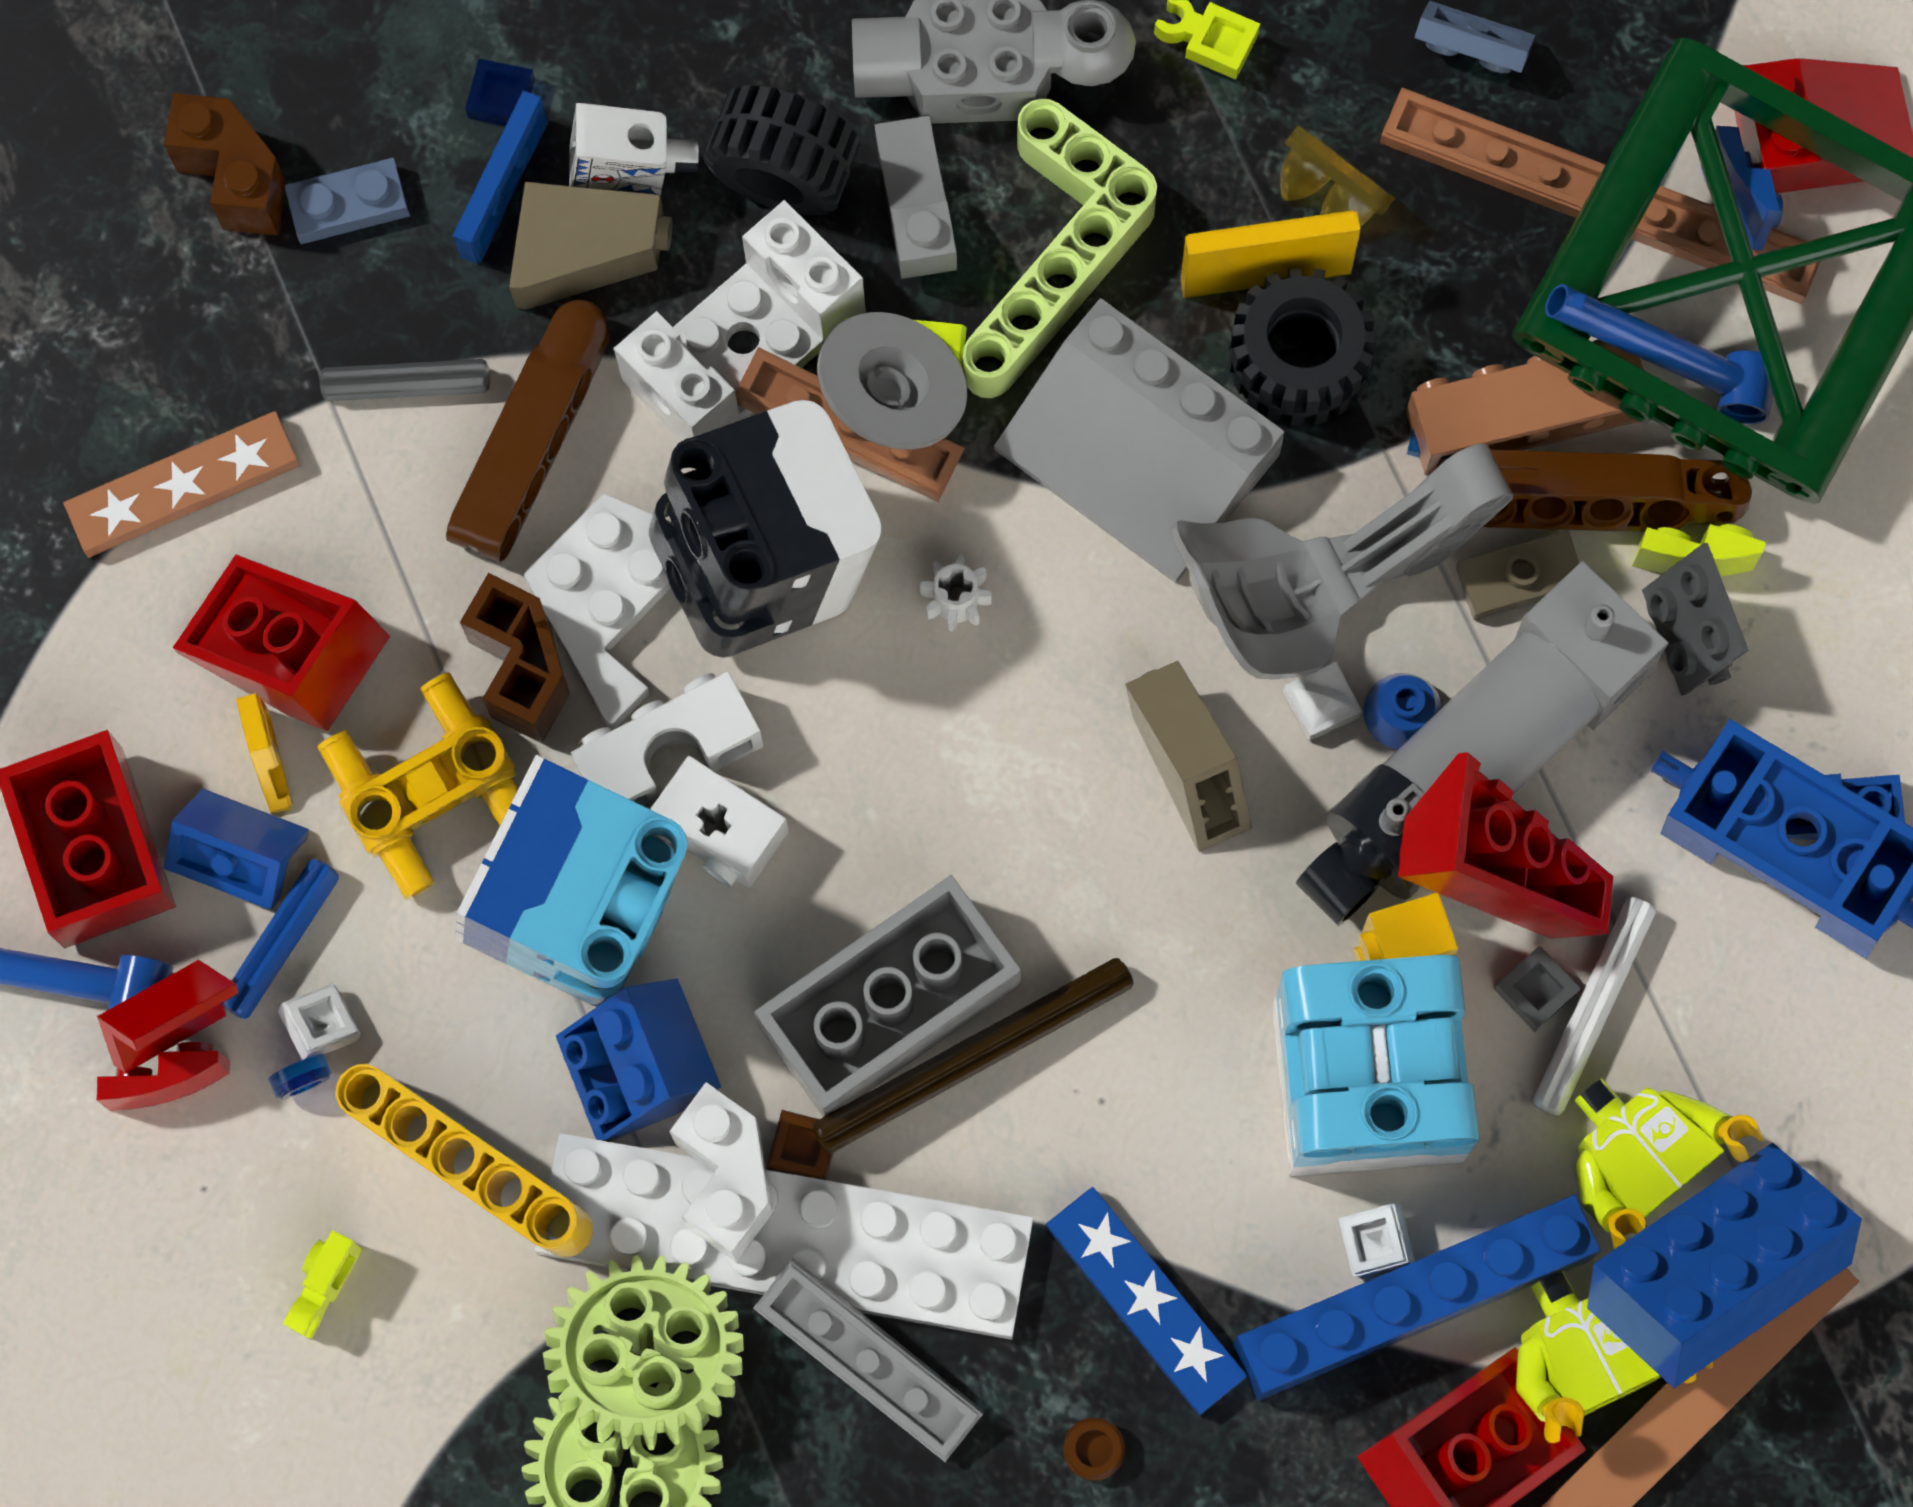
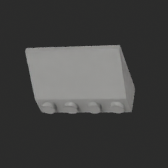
M1100 298L1064 341L994 445V450L1171 581L1177 583L1188 568L1174 542L1171 532L1172 526L1179 520L1202 524L1225 523L1280 455L1284 431Z

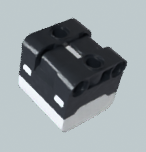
M807 400L793 401L679 442L672 451L665 473L664 486L666 493L657 501L649 527L651 544L666 573L671 590L677 601L681 604L698 642L705 651L713 656L722 658L734 656L740 652L823 622L845 612L852 602L878 543L882 529L880 518L829 415L823 407ZM683 468L695 469L684 474L681 471ZM669 516L674 526L670 525L665 518ZM718 616L725 624H738L739 628L733 630L724 629L715 622L714 617Z

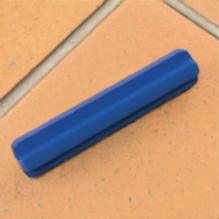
M317 859L309 861L231 980L236 983L238 994L221 1003L227 1011L243 1019L250 1017L338 882L339 875L331 866Z

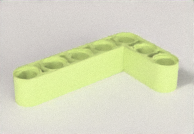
M1040 98L1033 100L1022 108L1018 115L1017 148L1021 158L1028 165L1083 206L967 340L963 348V373L969 390L981 398L998 397L1009 390L1147 229L1155 214L1157 183L1153 174L1062 105L1051 99ZM1041 127L1054 131L1055 135L1049 139L1042 140L1032 137L1030 132ZM1091 160L1100 167L1096 171L1088 173L1077 170L1073 165L1078 161ZM1130 192L1140 195L1144 201L1134 206L1126 205L1120 202L1118 197ZM1099 233L1106 236L1109 242L1103 246L1094 247L1086 244L1082 238L1088 234ZM1056 274H1065L1071 277L1074 283L1069 287L1055 288L1049 285L1046 280ZM1027 315L1035 318L1039 323L1032 329L1020 330L1010 322L1018 316ZM984 357H994L1003 363L998 370L992 372L981 371L974 364Z

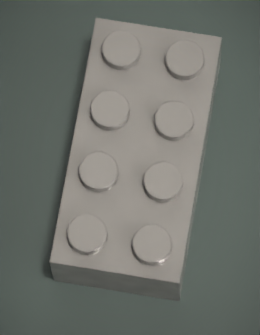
M951 874L754 1011L759 1028L824 1117L868 1093L1021 986V969Z

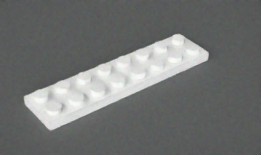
M559 1133L549 1185L577 1203L590 1215L593 1223V1236L589 1245L581 1253L573 1257H559L536 1245L535 1252L537 1255L609 1267V1261L614 1260L621 1270L631 1271V1263L635 1255H639L644 1270H652L658 1257L665 1256L666 1271L668 1273L674 1274L677 1268L686 1262L689 1264L690 1282H694L699 1277L707 1274L710 1276L711 1286L760 1295L765 1294L792 1258H794L861 1313L1010 1340L1013 1338L1033 1217L765 1170L772 1215L736 1263L688 1229L682 1218L683 1214L714 1174V1171L691 1156ZM568 1212L556 1214L551 1219L548 1226L550 1240H556L567 1232L570 1224Z

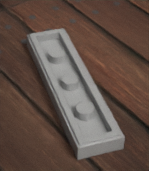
M792 1258L753 1308L944 1462H946L984 1413V1410L794 1258Z

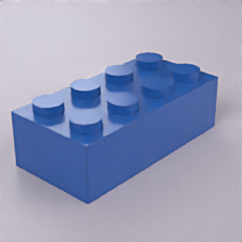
M1772 1142L1596 1261L1593 1265L1587 1309L1673 1388H1676L1850 1266L1853 1261L1862 1218Z

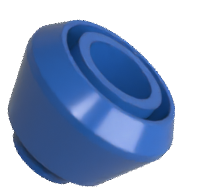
M1409 673L1391 674L1375 683L1368 692L1363 708L1364 720L1369 732L1379 743L1388 748L1398 750L1443 707V703L1437 690L1422 677Z

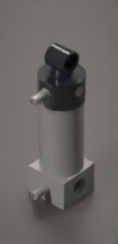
M1581 561L1524 615L1515 639L1394 754L1383 764L1375 766L1340 802L1325 814L1326 823L1338 842L1328 847L1306 868L1297 879L1296 885L1338 926L1355 914L1375 893L1379 886L1403 900L1410 898L1418 891L1420 886L1398 877L1404 819L1458 753L1469 752L1481 763L1479 771L1489 780L1500 779L1514 791V795L1586 725L1595 730L1651 676L1668 642L1584 561Z

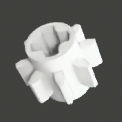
M963 555L957 557L955 564H949L945 567L940 562L934 561V582H920V595L926 598H935L926 607V617L929 620L940 615L943 619L947 620L950 632L954 631L957 623L966 620L977 626L979 624L977 606L992 604V592L987 589L978 588L986 580V569L982 567L973 572L965 566ZM953 586L964 587V592L961 593L959 601L948 600V595L951 594Z

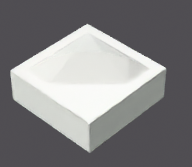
M1336 661L1324 666L1315 673L1307 674L1283 687V693L1308 741L1348 724L1362 715L1363 711Z
M335 983L283 1002L277 1011L303 1062L352 1044L358 1040L361 1034Z
M1392 1203L1338 1218L1353 1278H1362L1415 1262L1401 1204Z

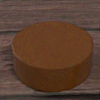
M1087 1418L1077 1422L1068 1431L1063 1446L1064 1460L1070 1471L1083 1480L1094 1482L1111 1477L1121 1466L1125 1453V1444L1120 1431L1111 1422L1101 1418Z

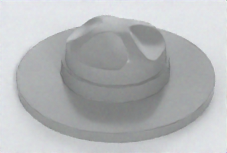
M869 312L850 317L831 331L820 350L817 373L825 400L835 415L848 428L873 443L904 450L928 447L947 437L956 427L964 413L967 401V385L959 361L939 336L912 319L884 312Z

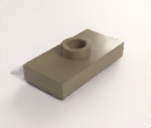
M1566 530L1459 560L1456 570L1473 620L1539 602L1579 564V560L1569 531Z

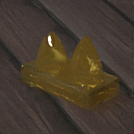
M1298 125L1286 140L1285 144L1291 149L1283 162L1280 175L1281 195L1285 201L1308 197L1319 191L1331 179L1335 183L1330 188L1323 202L1320 215L1354 210V212L1357 211L1360 228L1374 213L1382 216L1394 201L1395 197L1303 127Z

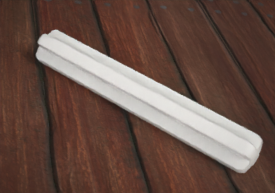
M1629 897L1623 904L1534 1095L1533 1104L1546 1113L1559 1116L1565 1110L1656 914V910L1651 904L1639 898Z

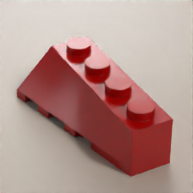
M1469 752L1458 753L1404 819L1398 877L1550 939L1608 934L1614 876L1569 838L1559 839L1551 833L1548 828L1549 821L1537 810H1524L1512 799L1514 791L1500 779L1489 780L1479 771L1481 763Z

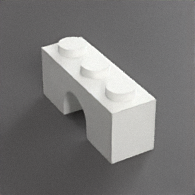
M727 671L717 677L710 673L694 679L684 687V694L665 704L661 700H656L640 707L632 714V721L612 731L610 727H604L589 733L580 740V747L573 750L571 754L582 777L644 807H648L654 804L659 797L656 785L649 774L650 765L654 756L664 747L672 744L692 746L702 754L709 768L716 772L764 747L757 723Z

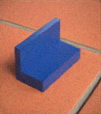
M202 788L172 820L163 869L271 910L281 899L288 860L307 840L309 829Z

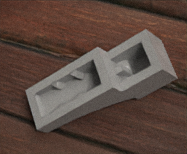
M930 116L874 124L901 279L957 270V252Z

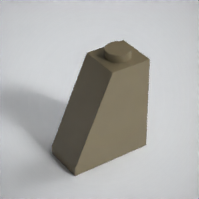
M525 182L509 285L516 309L528 310L658 270L660 250L669 251L673 228L672 217L664 216L660 195Z
M1175 661L1160 669L1148 671L1141 677L1126 683L1125 686L1133 719L1198 851L1205 850L1251 829L1252 825L1237 757L1180 662Z

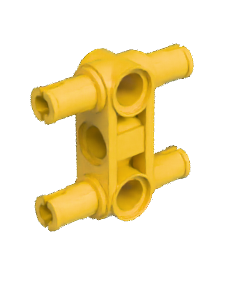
M450 672L437 676L420 688L445 732L441 737L442 740L383 774L372 773L347 730L329 737L317 746L342 791L338 795L340 799L338 803L367 854L371 853L373 857L380 856L405 900L422 893L435 884L423 859L410 839L414 835V830L474 796L477 799L483 797L500 826L518 791V787L513 780L517 776L515 772L517 768L503 746L502 740L496 734L488 718H484L482 714L475 715ZM477 742L491 745L496 751V758L493 764L482 771H474L463 763V754L466 748ZM375 800L388 803L392 807V818L384 828L371 830L361 824L360 813L366 804Z

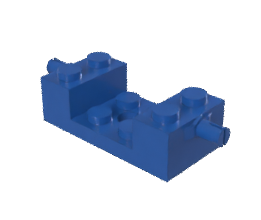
M1732 719L1728 720L1704 759L1696 764L1694 768L1669 755L1665 750L1661 752L1650 772L1657 774L1680 788L1678 799L1666 817L1661 835L1709 864L1713 863L1718 854L1724 856L1821 915L1815 926L1816 929L1866 959L1882 934L1893 927L1898 920L1913 929V901L1911 900L1913 898V827ZM1796 818L1806 819L1816 827L1818 840L1810 846L1795 845L1786 836L1785 824Z

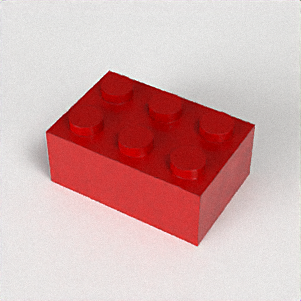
M108 729L0 768V789L47 932L64 949L176 908L124 750Z

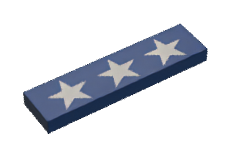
M1093 1186L1046 1223L1048 1231L1198 1416H1201L1247 1378V1375Z

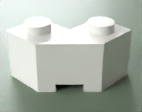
M706 1082L670 1130V1134L677 1146L714 1171V1174L683 1214L682 1218L688 1229L737 1263L772 1215L760 1130L756 1118Z

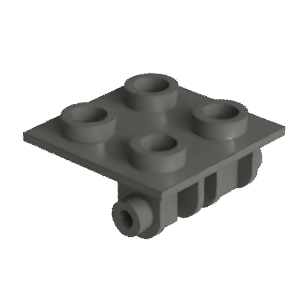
M1703 543L1642 589L1648 614L1652 621H1654L1657 632L1668 642L1664 650L1667 664L1675 677L1681 696L1687 695L1705 681H1708L1709 685H1716L1730 679L1731 674L1728 668L1733 665L1732 662L1749 651L1708 543Z

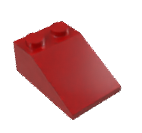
M1804 58L1744 65L1748 69L1913 158V132L1898 67ZM1734 110L1744 151H1749L1751 155V168L1770 169L1776 193L1864 182L1862 179Z
M235 554L172 648L179 655L249 694L256 693L263 702L280 712L328 732L390 638V635L356 600Z
M1514 1347L1356 1457L1390 1507H1510L1586 1451L1578 1437L1575 1436L1574 1431L1568 1426L1561 1427L1559 1442L1549 1443L1545 1439V1422L1541 1421L1517 1393L1518 1350Z

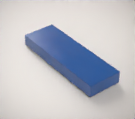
M523 90L458 223L453 239L459 256L462 259L475 264L482 262L548 125L544 104L541 97Z

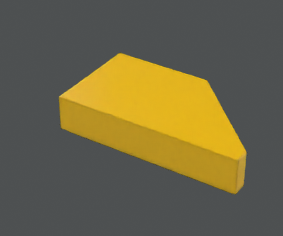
M256 693L236 698L249 754L271 814L289 810L291 809L290 805H293L269 709Z

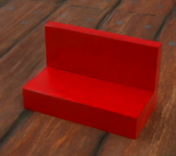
M197 960L98 1015L97 1018L113 1065L122 1072L127 1073L157 1056L158 1052L168 1050L226 1017L221 1003L238 994L236 983L202 961Z

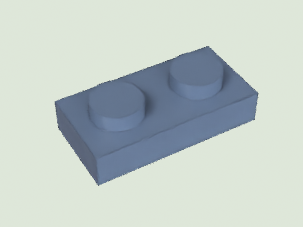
M1429 1L1420 18L1414 38L1425 41L1426 46L1430 50L1439 54L1454 56L1459 52L1477 58L1483 67L1494 72L1509 73L1511 70L1521 73L1529 56L1535 35Z
M394 157L284 185L300 244L410 217Z

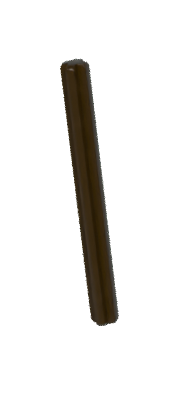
M1113 958L822 1117L812 1125L816 1140L826 1153H834L1130 990L1134 985L1128 967L1119 958Z

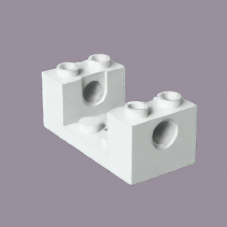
M785 200L742 236L746 264L681 321L672 327L656 311L614 348L622 381L681 441L745 419L752 412L737 405L735 392L758 347L802 368L820 352L828 335L838 324L844 321V318H850L866 312L862 276ZM739 331L753 332L760 339L756 349L747 354L735 353L727 344L730 337Z

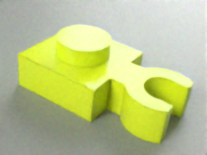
M1167 0L1166 11L1178 15L1182 20L1177 24H1168L1163 20L1157 19L1154 35L1161 41L1170 44L1182 41L1189 43L1186 48L1185 58L1236 80L1259 35L1260 23L1209 2L1204 14L1201 15L1194 12L1193 6L1188 0Z
M333 1230L326 1242L319 1239L309 1251L302 1267V1272L307 1274L302 1283L305 1287L290 1308L283 1324L311 1340L323 1319L327 1306L330 1302L334 1303L363 1249L353 1240Z

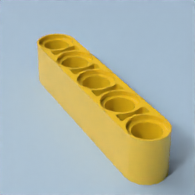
M369 1064L354 1065L340 1076L336 1084L335 1096L338 1105L346 1114L526 1239L559 1257H573L581 1253L589 1245L593 1236V1223L590 1215L581 1206L398 1080ZM379 1083L380 1096L373 1106L363 1109L361 1101L364 1091L369 1086ZM426 1115L427 1127L424 1134L414 1141H409L407 1133L410 1123L416 1117ZM467 1147H473L474 1160L472 1165L465 1172L456 1174L454 1160L457 1154ZM520 1179L522 1191L519 1199L514 1204L503 1207L501 1192L504 1186L512 1180ZM568 1212L570 1224L567 1232L556 1240H550L548 1226L551 1219L556 1214Z

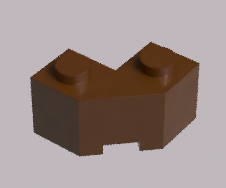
M173 93L164 147L178 173L215 176L210 204L223 230L278 236L286 195L284 185H287V182L274 154L229 99Z
M488 572L460 621L470 644L504 660L482 699L492 719L543 743L570 695L551 628L539 597Z

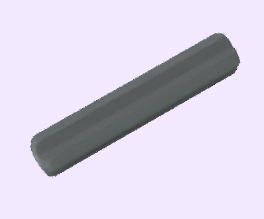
M483 359L325 367L321 370L320 374L321 394L327 401L485 393L489 390L490 386L489 366Z

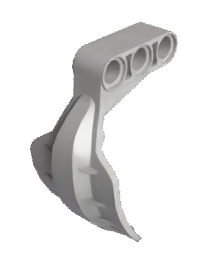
M1481 443L1467 447L1449 457L1410 494L1354 534L1332 538L1317 537L1302 541L1260 518H1245L1225 523L1204 524L1179 520L1172 526L1171 532L1174 542L1189 570L1190 584L1207 618L1217 626L1226 646L1240 666L1257 679L1295 678L1315 673L1331 661L1335 651L1341 616L1380 583L1404 575L1420 574L1445 561L1513 499V493L1487 444Z

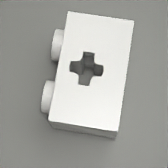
M689 755L650 809L679 824L686 834V850L691 851L706 861L702 866L703 870L728 887H731L737 881L750 890L789 834L785 817ZM723 818L727 827L726 834L715 830L708 837L704 826L705 822L708 821L716 825ZM659 835L654 836L667 843L674 850L673 845L668 839Z

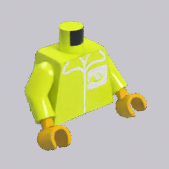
M1600 1078L1574 1100L1597 1127L1577 1146L1579 1157L1575 1163L1581 1204L1606 1232L1611 1234L1614 1249L1626 1242L1625 1235L1629 1233L1638 1234L1647 1228L1645 1218L1715 1161L1724 1152L1719 1144L1726 1143L1731 1155L1737 1161L1744 1162L1750 1156L1745 1146L1738 1141L1746 1136H1753L1761 1142L1764 1141V1136L1757 1122L1752 1117L1747 1115L1732 1117L1705 1102L1669 1090L1656 1092L1646 1087L1628 1103L1624 1104L1607 1083Z
M1564 1271L1557 1272L1531 1286L1546 1318L1535 1323L1521 1335L1522 1345L1518 1349L1516 1390L1541 1421L1545 1422V1439L1549 1443H1557L1560 1441L1562 1426H1568L1574 1431L1575 1436H1581L1585 1415L1652 1384L1661 1376L1587 1309L1589 1298L1579 1301ZM1713 1362L1706 1367L1709 1369L1713 1368ZM1694 1374L1692 1377H1690L1683 1383L1688 1384L1694 1382L1696 1380V1374Z

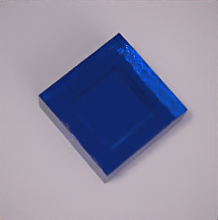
M478 59L465 107L467 117L506 126L523 90L532 93L535 82L533 69Z

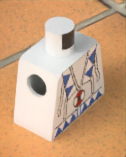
M576 103L569 146V186L661 195L665 173L697 174L698 140L667 139L666 115L661 112Z

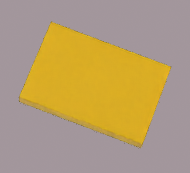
M1351 210L1188 234V236H1185L1181 271L1183 297L1190 298L1251 289L1255 284L1259 287H1264L1265 277L1277 272L1281 280L1286 279L1289 268L1301 267L1302 276H1312L1313 268L1325 270L1324 278L1351 274L1361 231L1358 213Z

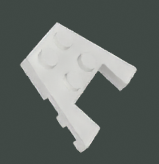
M603 494L524 573V577L532 594L540 598L550 626L566 650L585 688L589 691L597 705L603 720L611 730H614L650 694L648 687L608 652L647 614L671 587L649 537V527L653 514ZM667 520L670 525L674 526L672 522Z

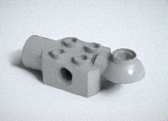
M914 0L906 17L852 19L855 98L906 96L919 117L930 116L931 124L1017 121L1022 108L1030 101L1040 98L1047 99V94L1051 89V73H1056L1073 84L1085 86L1109 83L1123 74L1134 58L1136 39L1132 25L1123 13L1104 1L1082 0L1070 3L1061 10L1047 11L1040 0ZM1085 32H1094L1100 35L1102 39L1097 42L1088 43L1078 39L1077 36Z

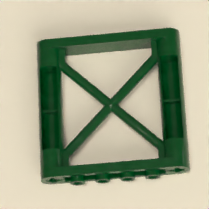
M1678 38L1672 44L1513 330L1512 338L1526 351L1568 373L1567 378L1575 387L1594 395L1602 391L1620 400V410L1629 417L1644 423H1649L1650 420H1653L1670 429V436L1677 443L1695 451H1701L1702 448L1723 459L1721 464L1731 473L1745 479H1752L1755 476L1796 499L1808 503H1820L1913 331V158L1714 49L1692 39ZM1719 103L1728 106L1902 201L1894 217L1754 255L1711 119ZM1691 131L1732 262L1598 298ZM1894 242L1803 409L1762 277ZM1564 284L1595 298L1599 302H1604L1629 314L1739 284L1782 421L1772 440L1766 438L1589 340L1591 336L1586 332L1579 331L1548 317L1545 307L1550 293L1556 286Z

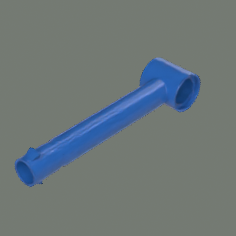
M1564 284L1556 286L1550 293L1545 307L1548 317L1579 331H1584L1592 337L1719 393L1717 411L1739 423L1758 424L1769 419L1773 392L1760 352L1748 350L1734 351L1724 358L1604 302H1599L1595 298Z
M0 948V984L109 1003L107 1010L172 975L173 967L167 963L135 955H121L118 968H111Z

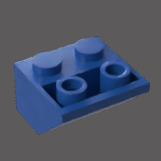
M678 978L627 986L556 1035L564 1061L567 1064L596 1140L610 1142L684 1112L706 1082L717 1090L721 1088Z

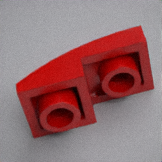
M181 1042L177 1044V1051L158 1052V1075L152 1076L153 1070L151 1068L136 1067L127 1073L117 1068L116 1076H97L96 1100L109 1111L138 1109L171 1102L194 1094L230 1074V1061L220 1051H213V1044L206 1042Z

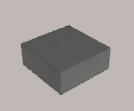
M1539 945L1498 982L1494 990L1536 1032L1573 999L1581 988Z

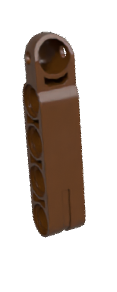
M573 300L563 304L553 315L540 344L536 345L528 356L453 510L447 526L446 541L467 550H475L478 554L502 563L509 555L608 347L610 337L606 316L597 305L590 301Z
M1490 450L1513 493V499L1483 527L1645 532L1647 527L1655 530L1661 527L1678 530L1685 525L1734 524L1748 511L1752 488L1748 479L1739 477L1724 468L1721 464L1722 460L1680 459L1676 456L1664 454ZM1720 472L1728 475L1725 479L1712 478Z

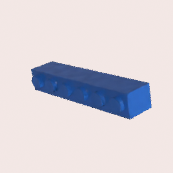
M1574 1194L1238 1335L1233 1345L1256 1399L1260 1401L1528 1288L1557 1272H1566L1591 1261L1601 1250Z

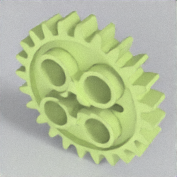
M635 1255L631 1263V1271L624 1273L614 1260L609 1261V1278L602 1280L592 1271H588L586 1273L588 1291L585 1293L570 1286L567 1289V1296L571 1308L554 1306L553 1308L554 1323L558 1327L545 1329L546 1345L552 1349L543 1352L545 1369L553 1371L547 1376L549 1390L551 1393L562 1392L558 1397L562 1413L578 1409L575 1415L577 1429L581 1431L593 1422H597L598 1442L603 1443L610 1437L613 1431L621 1433L623 1449L628 1450L635 1435H643L648 1449L654 1450L657 1433L665 1432L674 1445L680 1444V1426L686 1424L691 1430L700 1434L703 1432L700 1413L704 1411L711 1416L719 1418L722 1415L721 1401L717 1395L723 1397H734L735 1381L730 1376L742 1375V1358L736 1354L744 1351L743 1334L734 1332L739 1328L737 1311H725L728 1307L727 1293L725 1291L709 1295L711 1290L709 1275L705 1274L691 1283L689 1281V1264L686 1262L681 1264L674 1274L666 1271L665 1256L658 1257L652 1270H644L639 1255ZM628 1308L639 1309L643 1312L641 1317L631 1321L620 1320L616 1317L620 1311ZM597 1330H603V1331L608 1332V1334H605V1333L594 1334V1333H595ZM682 1331H690L699 1335L697 1340L688 1344H680L671 1340L673 1335ZM601 1359L612 1360L617 1364L610 1371L603 1373L593 1372L588 1368L593 1362ZM680 1369H694V1371L692 1373L687 1374L681 1372ZM662 1382L673 1387L670 1392L663 1396H651L644 1392L645 1388L652 1383Z
M660 1382L656 1388L650 1385L647 1386L644 1392L651 1396H663L670 1392L673 1387L667 1383ZM551 1397L548 1402L554 1415L553 1421L535 1417L533 1421L535 1430L543 1437V1440L525 1441L524 1444L526 1454L539 1460L522 1466V1474L525 1480L540 1482L525 1491L528 1504L546 1503L542 1507H609L616 1486L612 1467H617L621 1464L624 1454L621 1433L615 1431L614 1435L603 1443H594L584 1437L587 1428L581 1431L576 1428L575 1415L578 1409L562 1413L559 1407V1400ZM702 1411L700 1414L702 1427H704L709 1421V1414ZM684 1424L679 1427L680 1444L675 1445L672 1450L663 1455H653L643 1448L645 1444L644 1436L635 1435L630 1447L633 1468H627L624 1472L619 1507H629L631 1500L642 1492L658 1494L663 1499L660 1507H712L702 1495H713L721 1492L720 1480L707 1474L723 1468L722 1455L706 1452L719 1444L717 1430H705L698 1434ZM584 1479H592L602 1486L599 1495L589 1502H578L569 1496L571 1488L577 1482Z

